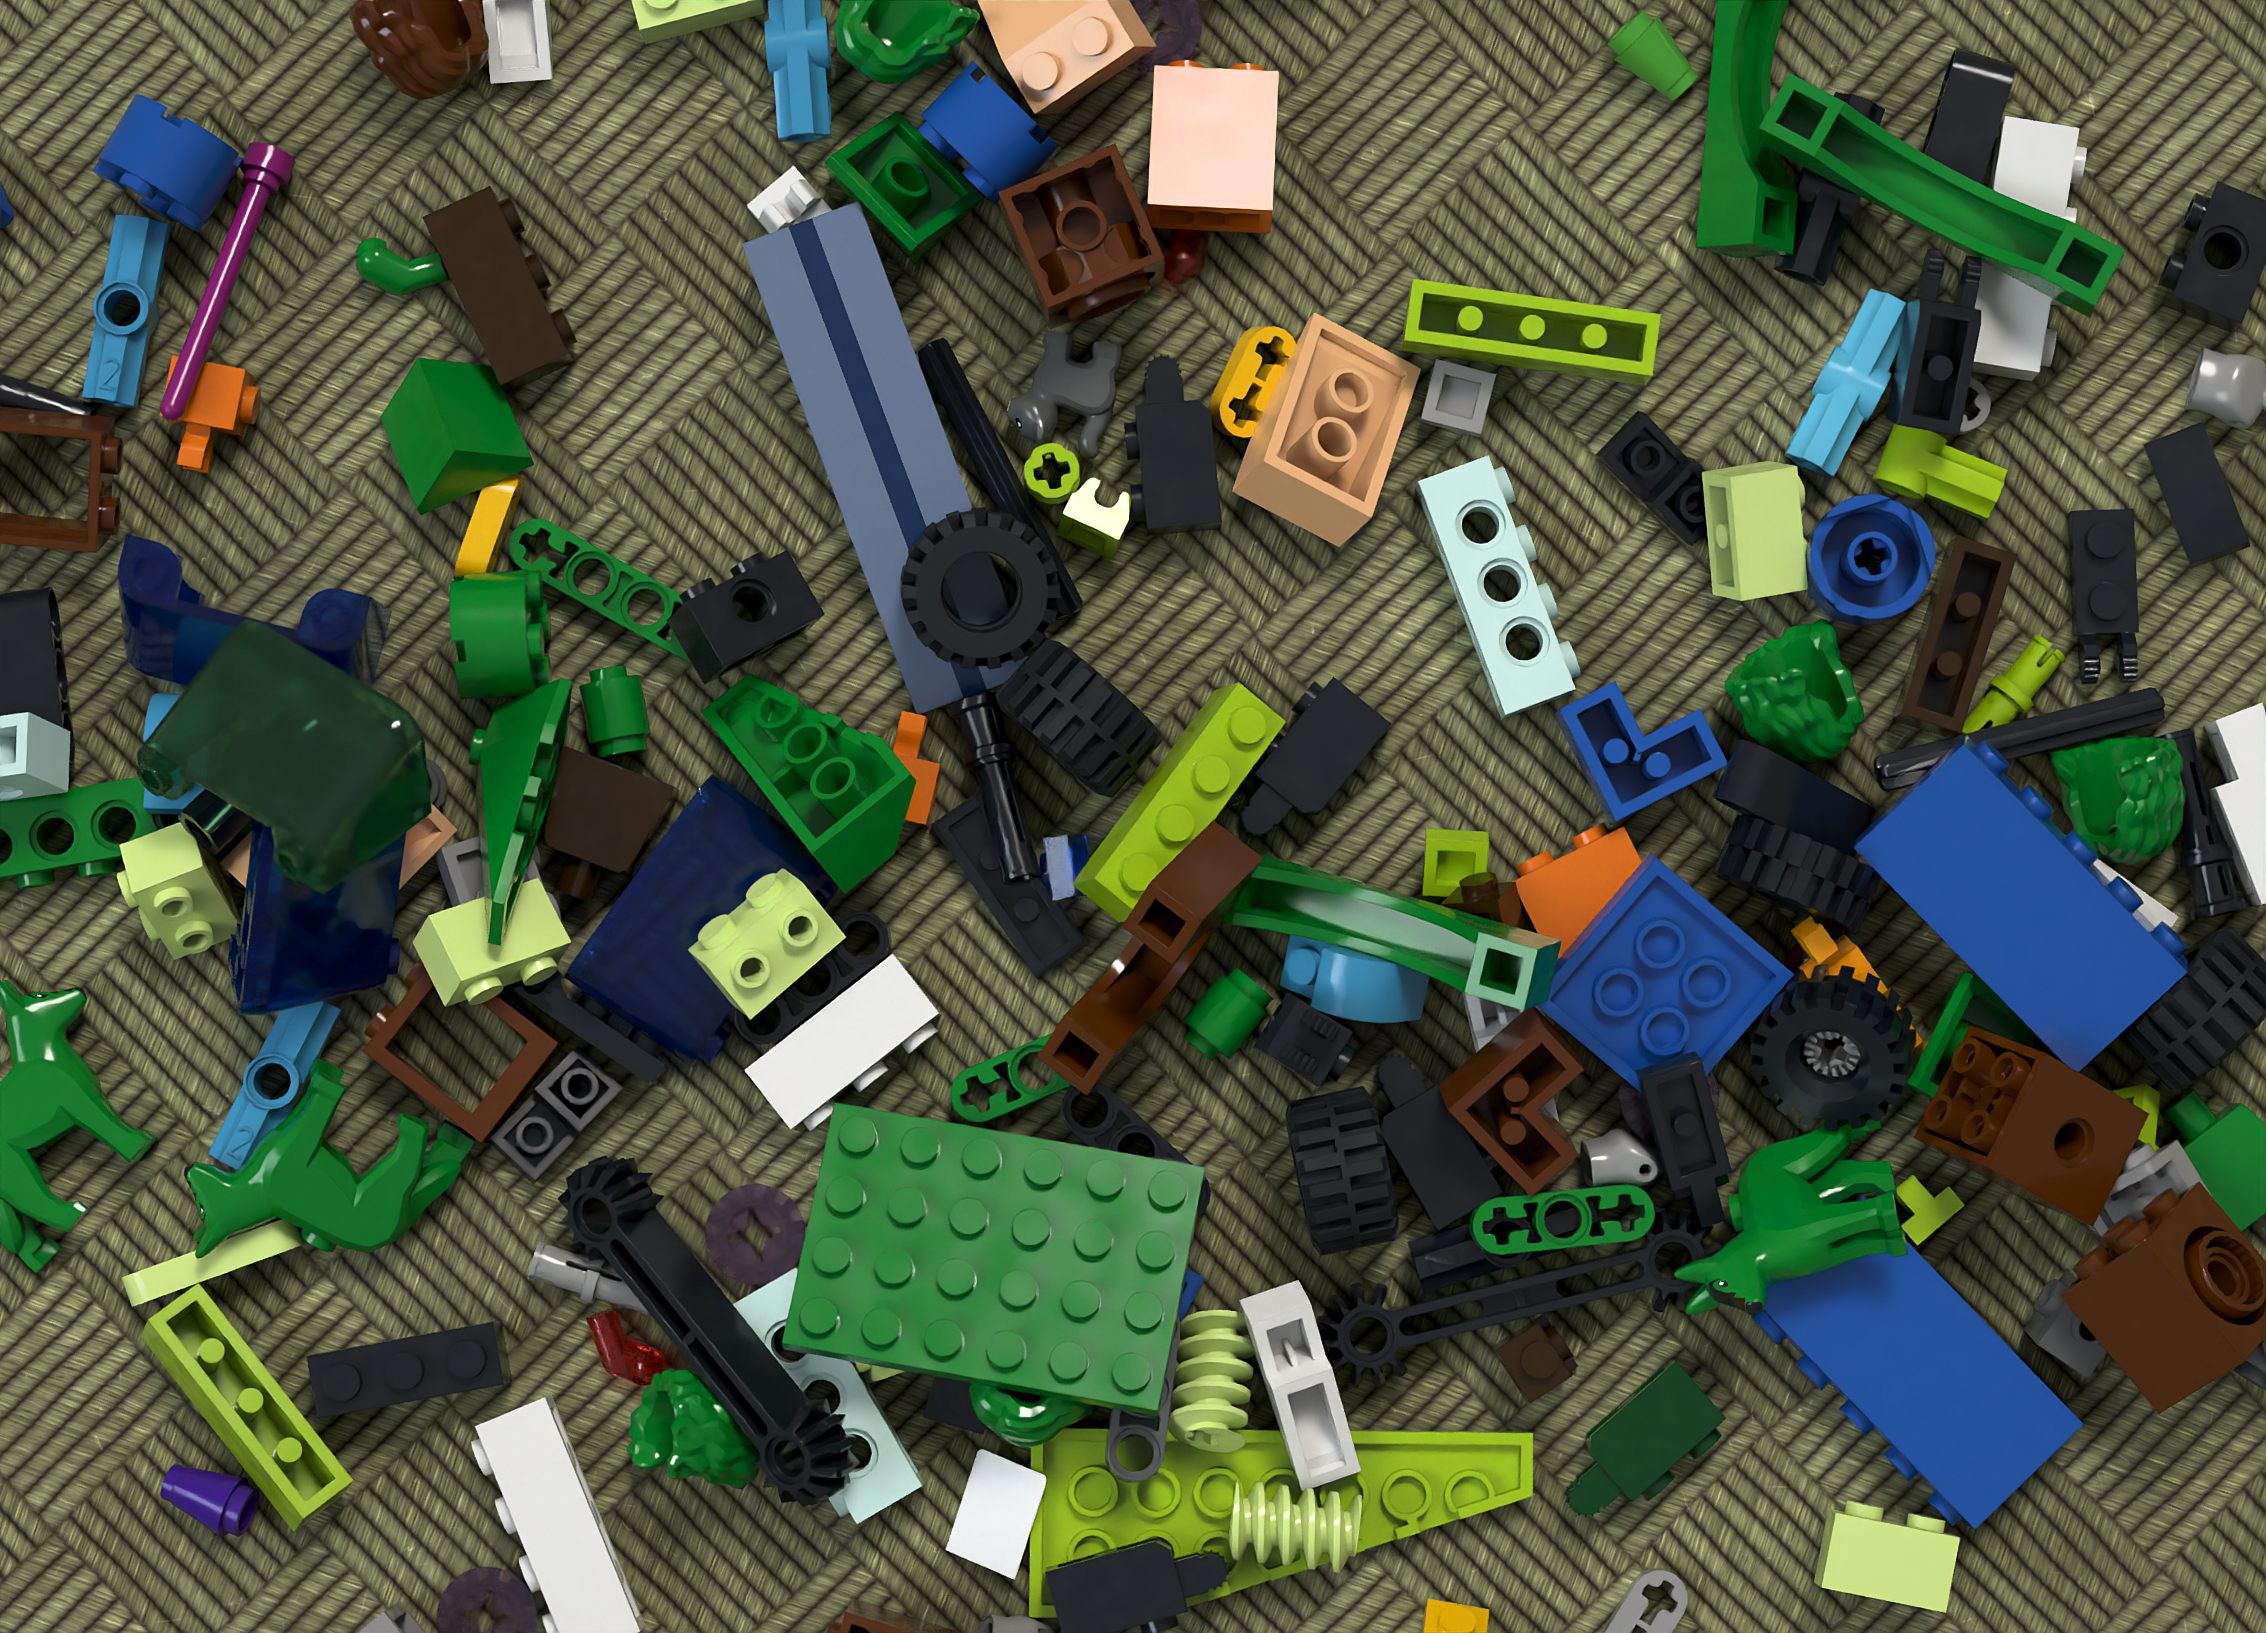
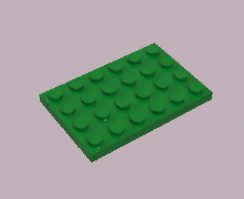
M834 1102L782 1345L785 1350L1159 1416L1206 1175L1205 1167Z

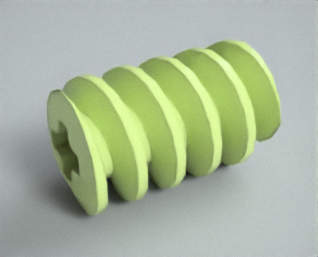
M1231 1310L1200 1311L1186 1316L1180 1322V1339L1182 1342L1178 1344L1176 1360L1179 1365L1175 1368L1173 1382L1177 1388L1172 1391L1170 1406L1174 1411L1169 1415L1167 1429L1174 1438L1194 1448L1227 1453L1236 1451L1245 1445L1246 1438L1229 1430L1247 1425L1248 1414L1233 1406L1243 1405L1250 1401L1251 1391L1236 1382H1245L1252 1379L1254 1369L1250 1364L1238 1360L1247 1359L1255 1355L1251 1340L1242 1337L1249 1336L1244 1315L1241 1312Z
M1236 1479L1229 1529V1545L1232 1558L1240 1560L1248 1543L1254 1544L1258 1563H1265L1275 1546L1279 1547L1283 1566H1291L1298 1550H1304L1308 1569L1315 1570L1322 1555L1329 1553L1333 1572L1340 1573L1348 1557H1355L1362 1495L1355 1494L1347 1510L1343 1511L1339 1493L1330 1491L1322 1507L1319 1508L1317 1507L1314 1490L1311 1488H1305L1298 1502L1292 1504L1287 1485L1280 1484L1272 1500L1267 1501L1262 1482L1255 1481L1247 1497L1242 1498L1239 1482Z

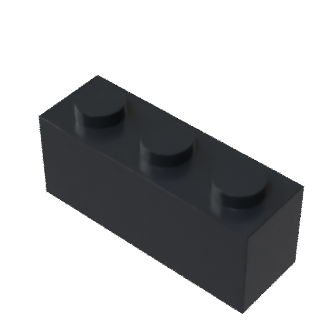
M502 1320L307 1356L317 1419L494 1387L512 1382Z

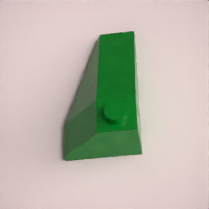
M750 673L701 711L799 839L844 894L895 854L917 781L881 737L868 731L864 734L847 726L842 718L829 712L823 714L803 704L799 697Z
M560 678L535 689V691L497 705L487 730L477 728L473 737L469 754V765L478 766L476 801L488 943L501 946L550 806L560 753L563 745L566 746L573 685V681Z

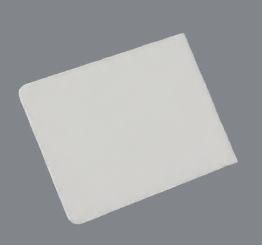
M980 1449L977 1452L946 1550L1015 1580L1047 1483L1046 1476L987 1450Z

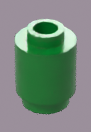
M625 665L589 672L591 682L579 686L589 744L592 746L596 745L598 758L612 759L648 751L645 736L650 735L651 730L641 676H628Z
M1235 967L1226 978L1220 974L1182 1019L1191 1027L1184 1038L1211 1061L1219 1053L1230 1060L1267 1017L1268 1014L1264 1009L1273 998L1245 973Z

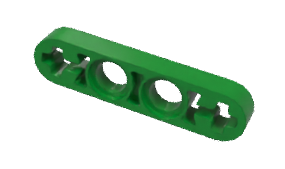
M541 518L529 519L519 524L513 531L509 542L510 554L515 564L522 570H540L543 583L679 659L692 664L673 630L670 641L660 637L670 626L667 620L676 612V606L683 604L679 597L680 593L550 521ZM543 531L550 533L548 544L566 557L570 544L579 548L566 563L561 581L552 577L559 570L560 566L549 559L539 557L534 564L527 562L530 552L523 546V542L528 535L538 539ZM591 560L603 562L610 571L608 586L597 595L582 593L575 581L577 569L583 563ZM645 590L657 592L664 601V611L661 618L651 625L636 623L629 613L631 599L637 593Z

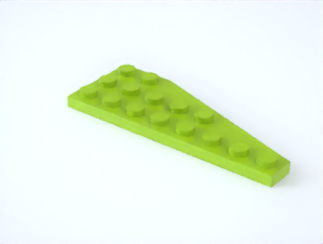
M1065 1427L1046 1443L1031 1447V1469L1045 1475L1047 1483L1030 1532L1029 1617L1058 1618L1045 1574L1046 1567L1156 1537L1171 1545L1174 1558L1197 1551L1201 1554L1204 1552V1549L1205 1551H1210L1211 1549L1213 1552L1219 1551V1555L1225 1557L1229 1575H1226L1227 1581L1222 1583V1587H1216V1590L1210 1588L1208 1593L1186 1598L1188 1607L1230 1595L1232 1592L1269 1580L1273 1581L1307 1570L1308 1566L1304 1550H1298L1291 1566H1283L1279 1547H1273L1265 1563H1258L1254 1544L1248 1543L1240 1560L1232 1558L1229 1545V1529L1236 1479L1239 1482L1242 1498L1247 1497L1255 1481L1263 1483L1267 1501L1272 1500L1280 1484L1289 1487L1292 1504L1298 1502L1303 1492L1298 1485L1280 1429H1229L1241 1434L1246 1440L1242 1448L1227 1453L1194 1448L1174 1438L1167 1429L1164 1457L1161 1466L1152 1477L1140 1483H1127L1118 1480L1110 1472L1105 1460L1108 1427ZM1350 1430L1361 1471L1311 1488L1314 1490L1317 1507L1319 1508L1322 1507L1330 1491L1339 1493L1343 1511L1347 1510L1355 1494L1362 1495L1360 1529L1356 1553L1383 1543L1421 1533L1420 1531L1532 1497L1533 1432ZM1129 1436L1122 1439L1118 1444L1116 1450L1117 1459L1126 1470L1137 1472L1149 1466L1152 1452L1149 1444L1143 1438ZM1329 1553L1322 1555L1317 1566L1331 1562Z

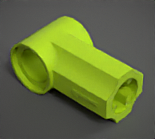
M1894 424L1872 478L1873 481L1895 493L1919 500H1924L1927 497L1981 520H1987L1997 503L2008 470L1977 458L1974 455L1947 446V440L1935 432Z

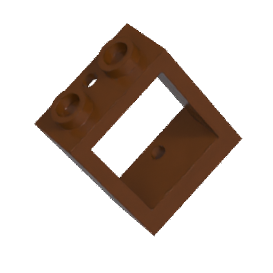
M0 406V431L90 440L87 521L0 512V544L97 553L110 539V535L117 534L121 518V502L119 498L112 497L113 475H119L121 471L123 440L120 437H114L115 418Z
M420 959L403 981V985L410 990L395 1009L386 1004L366 1028L364 1034L371 1040L363 1049V1052L479 1142L489 1143L490 1137L503 1125L564 1046V1043L501 994L481 1003L529 1041L472 1113L390 1049L436 989Z

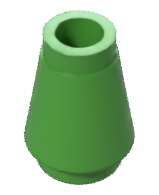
M1643 9L1633 15L1607 43L1616 53L1613 60L1660 93H1664L1671 101L1677 99L1698 77V74L1691 68L1690 63L1660 18L1655 16L1652 19Z

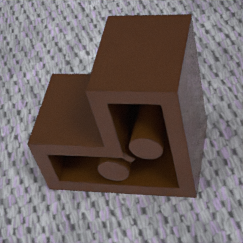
M1535 1006L1521 1012L1438 1086L1448 1111L1531 1197L1578 1156L1567 1130L1547 1111L1544 1105L1583 1072L1584 1068L1573 1046Z

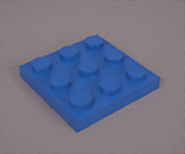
M1650 853L1557 960L1548 1001L1537 1006L1641 1092L1635 1070L1693 1051L1701 1058L1705 1075L1707 1076L1794 974L1655 855Z

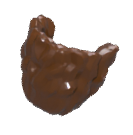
M480 0L360 1L354 5L350 12L354 33L370 50L374 66L382 71L401 93L419 100L431 99L454 90L474 79L488 59L489 37L482 22L483 4Z

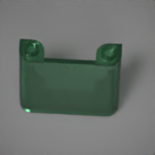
M253 619L244 620L226 633L139 749L137 755L138 777L151 794L158 797L163 796L170 800H179L189 792L191 783L194 781L271 828L276 849L274 851V859L282 873L293 881H301L322 895H325L432 813L425 742L422 731L411 714L398 703Z

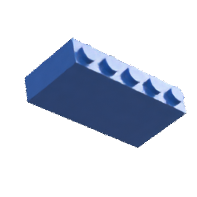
M1966 735L1858 836L1853 848L2067 1066L2079 1072L2188 972V960L2182 955L2188 950V947L2180 936L2165 922L2161 921L2155 927L2138 910L2144 902L2125 880L2116 876L2110 882L2093 864L2099 859V856L2082 836L2074 830L2067 836L2061 832L2049 819L2055 813L2053 808L2039 792L2030 785H2027L2021 791L2004 773L2010 768L2009 763L1988 741L1982 740L1976 745Z
M1855 1196L1849 1202L1866 1200L1864 1196ZM1907 1241L1908 1255L1896 1258L1889 1253L1869 1255L1813 1275L1781 1281L1770 1286L1767 1289L1768 1299L1765 1309L1755 1314L1752 1320L1777 1345L1786 1338L1803 1355L1795 1364L1821 1391L1829 1383L1846 1400L1839 1408L1843 1415L1863 1435L1866 1436L1874 1429L1890 1447L1883 1453V1456L1905 1479L1910 1481L1914 1476L1918 1475L1934 1491L1927 1501L1952 1527L1962 1520L1965 1525L1973 1529L1978 1528L2083 1425L2069 1408Z

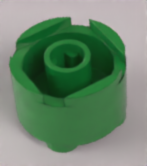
M518 570L453 576L454 581H451L449 597L451 642H456L459 662H454V669L461 699L521 696L551 683L549 655L544 656V640L551 639V617L549 604L544 602L541 571Z

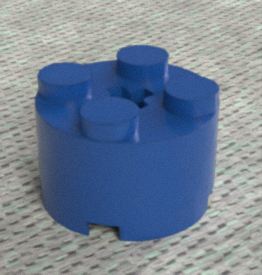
M972 61L921 114L926 122L918 130L951 162L960 153L970 163L962 174L988 199L996 204L1000 200L998 192L1035 177L1062 148L1050 136L1040 145L1039 142L1047 133L988 75L977 83L986 73Z
M136 94L98 156V162L93 169V173L121 190L125 191L128 188L142 197L139 202L140 204L171 222L175 219L186 227L199 232L203 224L208 222L244 159L238 156L239 153L203 127L186 117L184 120L171 114L164 117L163 115L168 107L146 96Z
M1864 494L1844 500L1825 514L1806 537L1808 543L1806 550L1807 591L1814 602L1830 618L1847 624L1858 626L1875 625L1886 622L1911 607L1923 594L1935 565L1936 553L1933 537L1922 517L1902 503L1879 494ZM1861 546H1864L1867 554L1878 553L1881 558V563L1873 569V575H1870L1866 567L1858 568L1855 564L1854 558L1861 553Z

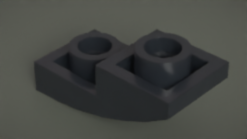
M1637 411L1595 456L1661 521L1688 545L1693 546L1707 531L1702 472L1705 470L1695 459L1687 457L1646 413Z
M2203 422L2143 444L2146 456L2168 507L2171 521L2191 569L2251 547Z
M577 1046L535 1088L534 1093L490 1137L489 1143L534 1185L623 1090V1087L580 1046Z

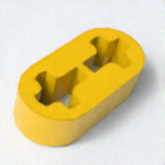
M1266 325L1254 326L1245 331L1239 338L1209 403L1212 423L1222 434L1240 438L1252 437L1296 346L1293 336L1285 329ZM1273 340L1271 351L1278 355L1275 364H1263L1258 372L1262 363V357L1255 352L1256 347L1259 343L1269 344ZM1247 395L1244 405L1247 409L1251 410V415L1248 420L1237 419L1234 422L1236 413L1229 408L1230 401L1232 399L1243 400Z
M515 473L482 488L458 554L454 572L455 576L491 573L494 571L522 493L524 475Z

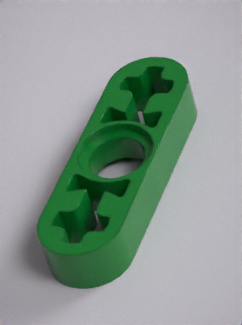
M1052 1033L969 1067L958 1074L952 1083L950 1092L951 1102L956 1112L968 1121L986 1122L1073 1086L1056 1072L1052 1081L1040 1089L1027 1087L1019 1078L1018 1066L1021 1059L1031 1052H1041ZM1007 1062L1010 1082L1021 1094V1098L1008 1102L1007 1090H1003L989 1098L991 1108L986 1112L980 1113L979 1108L975 1104L965 1106L961 1095L969 1091L967 1080L978 1076L982 1084H989L999 1080L1001 1077L994 1070V1067Z
M1628 1184L1536 1193L1532 1197L1526 1194L1487 1199L1480 1203L1473 1211L1469 1228L1473 1241L1483 1251L1498 1255L1634 1241L1649 1231L1654 1221L1655 1210L1651 1198L1641 1188ZM1626 1195L1630 1205H1639L1641 1210L1640 1217L1630 1221V1230L1622 1231L1619 1221L1596 1222L1600 1235H1589L1592 1226V1213L1586 1202V1197H1597L1595 1209H1608L1618 1206V1196ZM1557 1201L1571 1203L1579 1214L1578 1228L1567 1238L1553 1236L1545 1226L1544 1216L1546 1210ZM1534 1203L1532 1226L1538 1237V1242H1527L1529 1230L1507 1232L1505 1236L1506 1243L1501 1245L1497 1244L1495 1235L1484 1234L1483 1222L1493 1219V1209L1502 1208L1505 1218L1527 1217L1523 1204Z

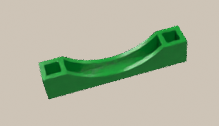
M1717 0L1710 88L1707 99L1705 145L1702 156L1703 167L1697 216L1696 248L1733 258L1793 255L1798 192L1785 171L1780 154L1758 143L1759 126L1770 108V79L1776 38L1789 0Z
M1791 73L1788 74L1759 126L1758 143L1971 256L1980 257L1988 265L2088 318H2091L2126 250L2069 220L2016 201L1952 170L1890 134L1846 102Z
M1258 852L1256 853L1264 859L1222 921L1232 925L1296 935L1364 952L1425 973L1453 986L1463 993L1523 1011L1548 1001L1562 940Z

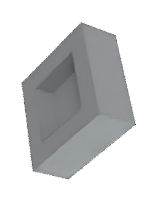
M1436 359L1420 422L1480 437L1496 374Z

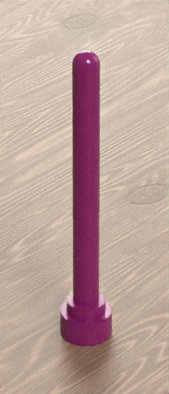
M252 142L247 148L243 158L244 161L240 166L241 171L244 173L242 183L246 188L160 404V412L168 420H178L183 416L269 196H275L279 188H284L288 184L296 161L290 154L280 148L261 142Z

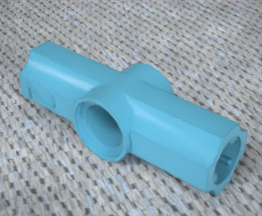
M1872 288L1868 291L1841 346L1836 345L1826 361L1811 391V395L1814 398L1788 444L1789 447L1785 456L1794 461L1796 465L1829 479L1834 477L1862 421H1868L1890 380L1892 373L1888 372L1899 351L1908 305L1906 302L1889 293H1883Z

